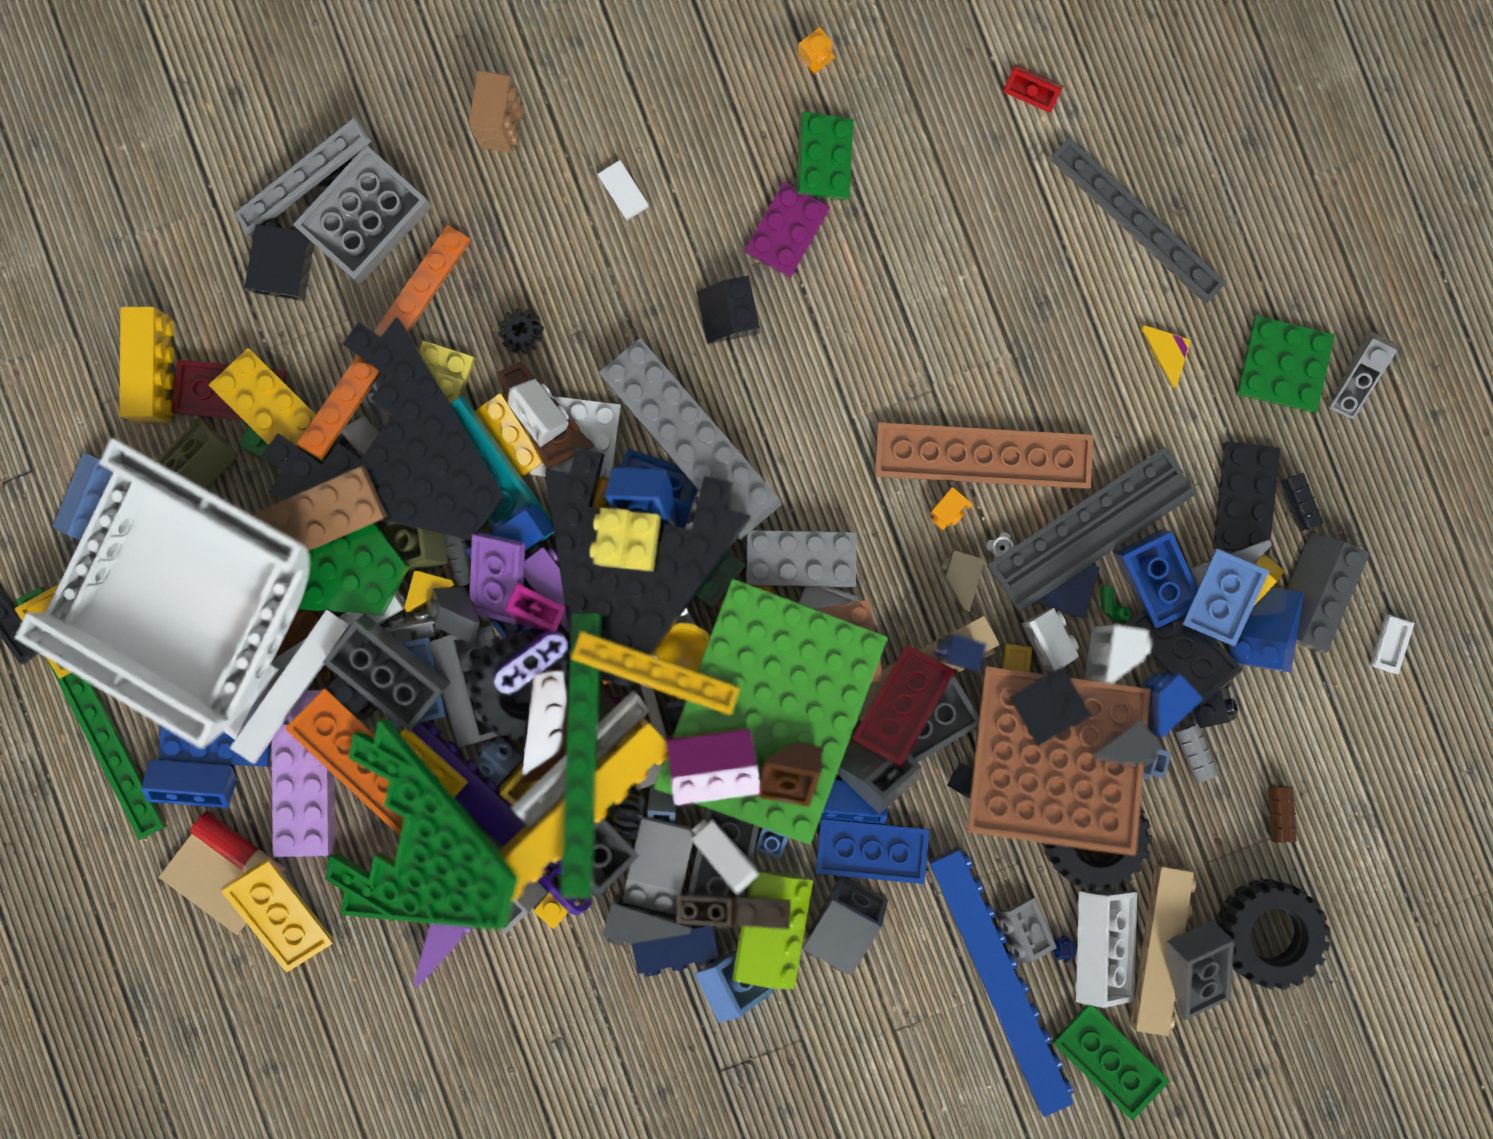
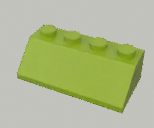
M758 871V875L748 884L747 895L791 899L790 928L741 926L732 980L772 989H795L813 880L793 873Z

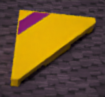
M1143 325L1141 332L1145 335L1155 359L1170 382V387L1176 388L1191 340Z

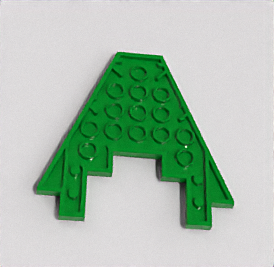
M248 426L239 446L264 458L261 455L268 447V444ZM302 449L304 452L309 454L311 457H313L321 464L325 462L326 457L320 460L319 458ZM374 522L307 551L309 556V573L298 609L384 616L410 567Z
M388 719L378 721L375 738L362 731L353 733L349 759L389 781L384 806L404 817L396 860L382 852L378 853L373 857L371 872L339 853L329 856L325 880L344 891L340 914L344 916L491 930L506 928L519 879L518 874L443 786L439 777L433 774Z

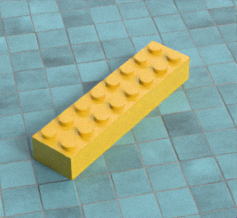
M644 718L597 762L595 824L607 814L606 809L613 802L618 804L627 796V789L634 782L638 785L648 776L647 770L655 763L659 765L668 757L667 742ZM565 794L530 828L526 825L498 851L519 876L513 902L524 892L523 887L530 880L535 882L544 874L545 870L543 868L550 861L555 863L563 856Z

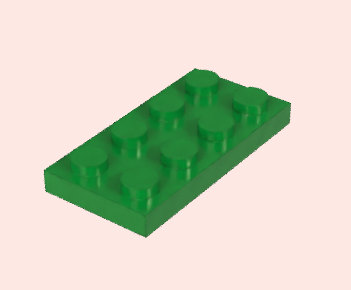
M1086 1004L1051 1041L1132 1121L1170 1082L1092 1005Z

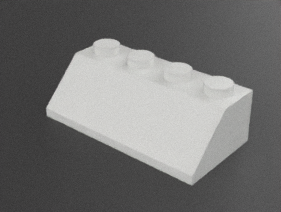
M1116 625L1092 627L1084 680L1113 683L1143 661L1145 654H1149L1151 649V637H1148L1149 631Z
M1110 890L1079 892L1077 902L1079 910L1078 927L1076 931L1078 937L1076 955L1077 980L1075 983L1076 1002L1102 1008L1134 1002L1137 892Z

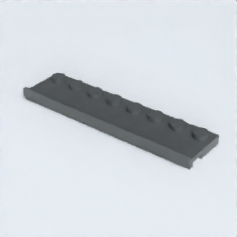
M1164 447L989 563L987 567L1013 603L1017 612L1020 613L1196 495V490L1190 486L1183 476V471L1166 447Z

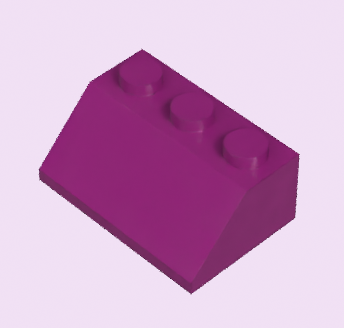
M750 728L666 739L675 805L760 793Z

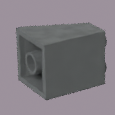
M604 819L595 824L592 895L600 896L639 857ZM563 856L558 860L562 865Z
M839 876L806 937L803 950L807 951L812 957L820 958L832 965L836 970L851 976L882 927L888 899L849 877Z

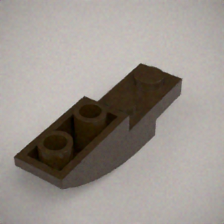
M679 894L677 895V923L732 927L735 925L789 929L791 923V899L766 898V896Z

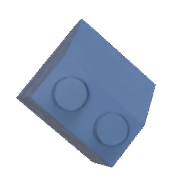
M737 949L714 960V963L706 965L695 973L719 1023L741 1017L774 992L772 988L732 980Z

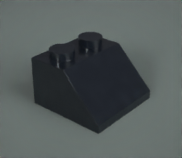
M749 275L723 280L697 291L707 344L760 334Z
M1063 667L1010 697L1011 702L1037 746L1092 716Z

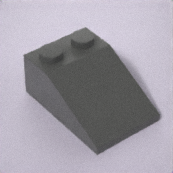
M615 896L602 936L607 937V942L622 946L623 943L632 944L690 934L692 924L677 923V914L674 915L623 903L622 897Z
M1213 920L1167 941L1166 961L1181 1016L1185 1021L1230 1000L1234 941Z

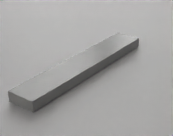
M353 117L234 212L247 235L253 236L256 224L265 226V222H271L373 141L359 118Z

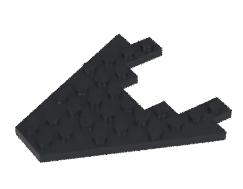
M395 317L382 337H379L358 322L342 344L386 375V378L370 399L392 414L391 418L362 458H359L338 443L323 464L283 435L277 433L261 455L283 471L268 493L289 499L345 473L365 466L387 517L381 520L472 540V534H477L481 531L505 498V494L402 321Z
M576 447L570 474L546 469V480L570 641L572 635V614H601L602 639L652 656L750 521L751 515L727 509L733 482L704 476L692 529L689 530L665 524L659 551L656 550L654 571L599 566L594 563V558L590 556V547L592 542H597L598 531L594 529V519L597 514L601 513V509L592 506L605 454ZM600 670V680L629 687L633 683V681Z

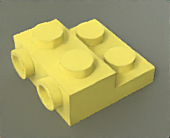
M422 340L419 351L449 402L452 403L458 397L463 396L475 358Z
M601 508V513L597 514L594 519V529L598 531L597 542H592L590 547V556L594 558V563L604 567L654 571L661 516L657 514L634 513L628 510Z

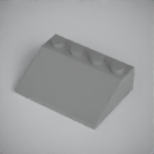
M365 146L293 225L354 281L361 285L432 206L421 193L369 146Z

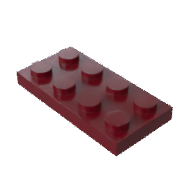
M177 359L171 413L244 421L209 386L230 364ZM270 369L286 384L287 371Z
M906 644L852 738L853 741L902 767L955 674V669Z

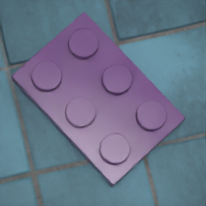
M480 532L472 534L470 601L477 615L512 624L518 623L505 610V607L515 584L523 586L525 543Z

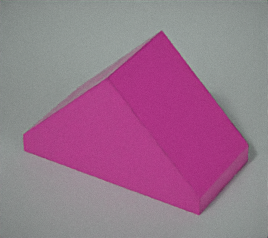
M515 584L505 610L520 625L550 631L557 629L565 607L519 584Z

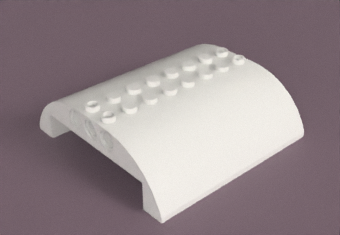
M111 438L99 464L112 470L114 473L47 611L27 613L15 638L196 746L203 748L220 735L236 718L252 697L267 672L304 594L309 573L308 552L304 545L119 440Z

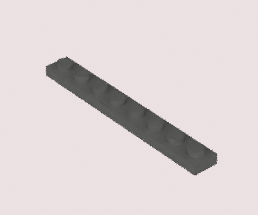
M1070 137L1050 157V160L1205 304L1226 284L1216 272Z

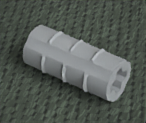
M1198 723L1175 731L1179 745L1185 755L1184 758H1186L1196 783L1218 776L1219 772L1215 765V760L1212 758L1209 751L1210 748L1206 744Z

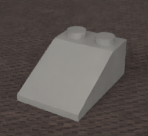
M642 816L634 848L639 857L630 865L623 903L676 915L677 895L681 894L693 843L691 836L695 834L692 831L693 828Z

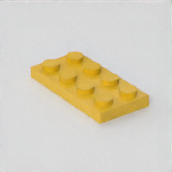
M249 348L209 384L268 445L276 434L279 433L298 446L297 442L316 416Z
M270 857L222 886L221 892L286 973L333 944V937Z

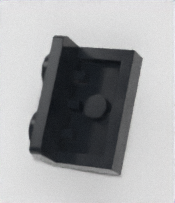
M1230 682L1203 706L1197 704L1193 708L1196 722L1200 728L1229 723L1236 718L1238 707L1236 700L1231 698L1229 692Z

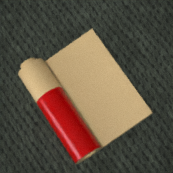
M206 811L194 823L190 830V837L160 874L159 878L234 934L238 935L247 923L221 892L222 886L270 856L209 811ZM271 858L285 878H287L284 874L286 868Z

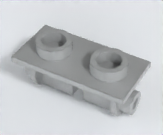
M421 610L407 617L403 615L393 616L388 619L383 627L400 643L413 641L411 633L413 631H416L417 639L437 637L438 633H442V630L435 626L433 618L428 615L427 610Z

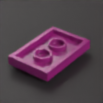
M783 182L744 253L791 278L827 216L830 207L809 195L796 194L795 187Z

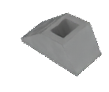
M1370 330L1367 332L1354 353L1329 406L1330 409L1354 420L1397 352L1393 341Z

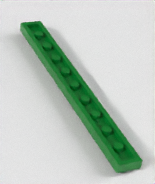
M39 587L16 599L20 606L46 590L44 587ZM47 660L138 839L142 840L167 827L155 802H147L141 789L143 779L95 685L73 672L60 679Z
M572 614L571 656L581 631L601 638V614ZM572 659L570 660L561 897L592 898L600 669Z

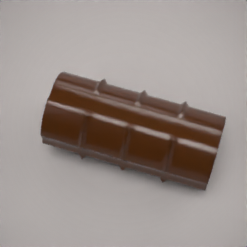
M1293 786L1268 787L1272 842H1296L1297 827Z

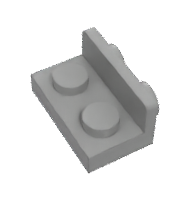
M1028 898L1009 910H1001L996 913L999 919V926L1009 942L1010 952L1018 963L1034 962L1057 948L1035 898Z

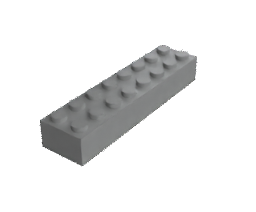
M641 338L599 372L606 384L699 492L701 491L704 476L733 482L727 509L751 515L750 521L738 536L740 540L782 505L779 497Z

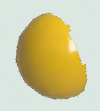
M675 624L656 649L655 658L697 672L710 635L707 631L694 624Z

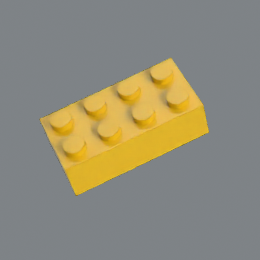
M121 307L119 416L138 424L171 423V416L174 415V413H171V390L174 389L175 380L171 373V363L175 360L174 348L171 347V336L175 334V324L172 317L155 307Z

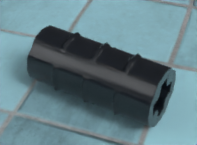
M1304 472L1280 481L1300 531L1308 530L1324 523Z

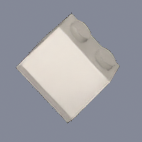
M533 379L510 389L508 406L541 448L567 429L569 423L567 419L569 417L560 405L556 407L550 399L552 394L543 383L540 385L536 379Z
M1050 608L1021 623L1045 671L1054 672L1079 657L1076 651L1079 649L1078 643L1073 635L1068 636L1064 628L1067 624L1060 611L1056 612L1054 608Z

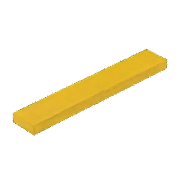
M582 631L579 634L571 656L572 660L727 715L732 714L740 687Z

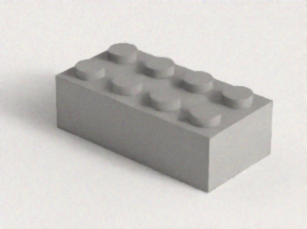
M752 530L747 534V585L855 588L857 532Z

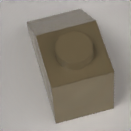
M953 550L950 555H945L941 566V570L945 571L943 578L961 611L970 612L985 559Z

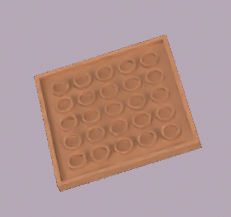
M985 667L966 832L1136 855L1144 765L1141 763L1131 767L1095 761L1092 755L1137 722L1142 720L1147 727L1151 689L1070 678L1092 716L1037 746L1011 702L1010 697L1046 675Z

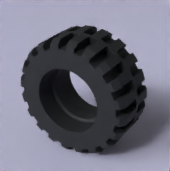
M522 629V634H516L514 630L506 632L507 637L500 639L499 635L491 639L493 645L490 647L487 645L483 646L480 650L481 658L477 657L472 663L473 671L469 675L470 692L478 716H481L483 723L488 728L493 727L494 733L503 736L506 732L509 739L518 740L519 736H524L526 741L530 702L516 704L502 699L494 680V672L500 665L544 634L538 631L536 635H533L530 629ZM549 640V647L554 648V650L559 647L558 641ZM539 647L538 650L544 659L546 655L544 651L542 652L541 647ZM565 652L545 669L562 667L569 711L571 659L567 652ZM535 655L526 656L522 662L523 666H535L538 663V657Z
M1140 806L1136 855L1134 856L1112 853L1104 860L1092 862L1081 858L1073 847L1042 843V845L1045 846L1046 852L1044 853L1053 864V868L1070 882L1085 889L1091 888L1094 891H1103V888L1112 890L1119 888L1118 884L1121 882L1127 884L1133 880L1131 875L1134 872L1139 874L1143 869V866L1140 864L1143 858L1148 860L1150 854L1147 851V844H1152V835H1149L1147 830L1151 826L1149 820L1144 818L1143 814L1145 811Z
M1265 879L1263 882L1259 880L1251 881L1247 888L1241 885L1235 890L1237 893L1235 897L1228 896L1224 901L1228 904L1226 910L1220 909L1218 914L1222 922L1217 925L1234 941L1232 967L1237 973L1256 985L1260 984L1264 988L1273 989L1276 986L1282 990L1289 989L1291 983L1295 986L1303 984V977L1308 976L1312 978L1317 973L1314 970L1317 964L1323 966L1326 960L1322 957L1324 950L1329 951L1330 943L1326 941V936L1331 935L1330 926L1324 924L1323 921L1327 920L1325 912L1318 908L1319 903L1313 897L1308 896L1307 892L1283 881ZM1275 908L1282 909L1289 913L1294 925L1293 940L1287 950L1279 956L1263 958L1253 950L1251 944L1252 927L1257 918L1264 912Z

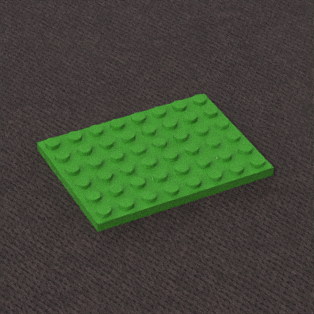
M732 579L697 670L698 673L740 687L732 714L727 715L686 700L672 738L750 728L758 781L765 760L794 742L809 743L823 747L821 776L809 807L755 797V794L693 803L810 845L888 637ZM667 757L663 761L654 789L673 795L669 758Z

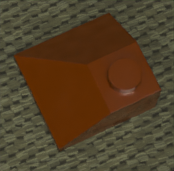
M794 742L765 760L758 781L760 793H756L755 797L809 807L821 776L823 747L809 743Z

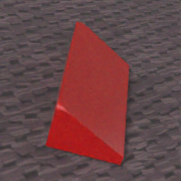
M1015 64L1002 92L1051 113L1063 89V85Z

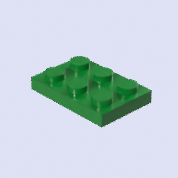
M805 111L800 114L796 194L845 201L850 198L854 119Z

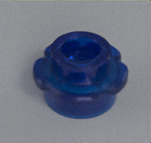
M1065 935L1054 939L1057 947L1053 950L1055 959L1068 963L1076 954L1074 941Z

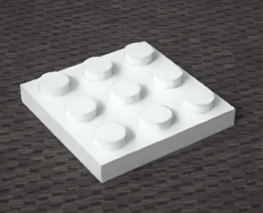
M552 396V399H555L566 411L568 417L579 426L580 431L587 439L589 438L595 446L590 451L605 454L600 476L610 478L612 468L614 467L621 405ZM573 458L550 468V470L570 474ZM541 464L531 471L530 475L546 477V470Z

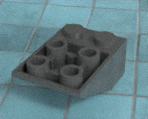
M858 725L853 729L837 774L880 814L918 780L922 766L908 755L902 767L853 741L852 738L859 727Z

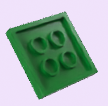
M1255 316L1252 322L1236 395L1305 412H1318L1335 334Z

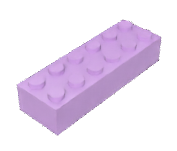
M306 690L272 739L273 857L328 856L336 852L335 775L284 729L322 690Z

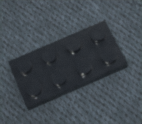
M1236 442L1224 443L1213 549L1237 551L1267 539L1271 541L1280 448ZM1270 547L1264 553L1265 555H1268L1270 553Z
M1143 609L1125 627L1149 631L1148 637H1151L1149 653L1168 673L1180 674L1203 698L1198 703L1200 706H1203L1243 671V668L1213 637L1182 624L1187 614L1156 629Z

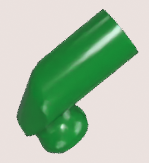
M1114 587L1100 588L1102 612L1114 622L1121 623L1127 621L1130 617V610L1114 601Z

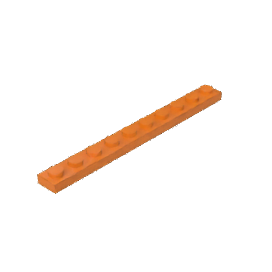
M449 225L445 227L374 330L376 335L382 337L395 317L402 321L408 333L411 331L471 243L470 238ZM357 355L303 433L297 445L322 460L382 372Z

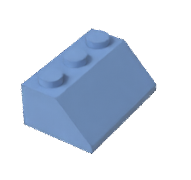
M85 452L82 453L53 524V527L79 540L82 539L114 473L112 470L99 464L100 458Z

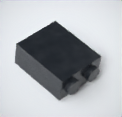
M265 222V226L256 224L245 288L255 294L305 301L315 244L295 226H292L291 230L283 229L280 224Z

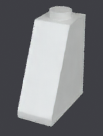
M712 818L708 822L703 819L692 829L695 834L691 836V840L737 894L758 875L756 866Z

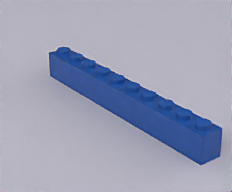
M956 847L928 860L1039 1111L1043 1117H1046L1073 1105L1074 1103L1070 1096L1074 1094L1073 1088L1068 1078L1063 1079L1059 1072L1063 1066L1057 1053L1051 1054L1048 1044L1052 1043L1045 1027L1040 1029L1036 1019L1040 1018L1039 1012L1034 1002L1029 1004L1025 996L1029 992L1027 985L1022 977L1017 978L1014 968L1018 967L1012 953H1006L1003 943L1007 941L1001 928H995L991 918L995 917L990 903H984L980 893L984 892L978 877L973 878L969 868L973 867L967 852L961 853V850Z

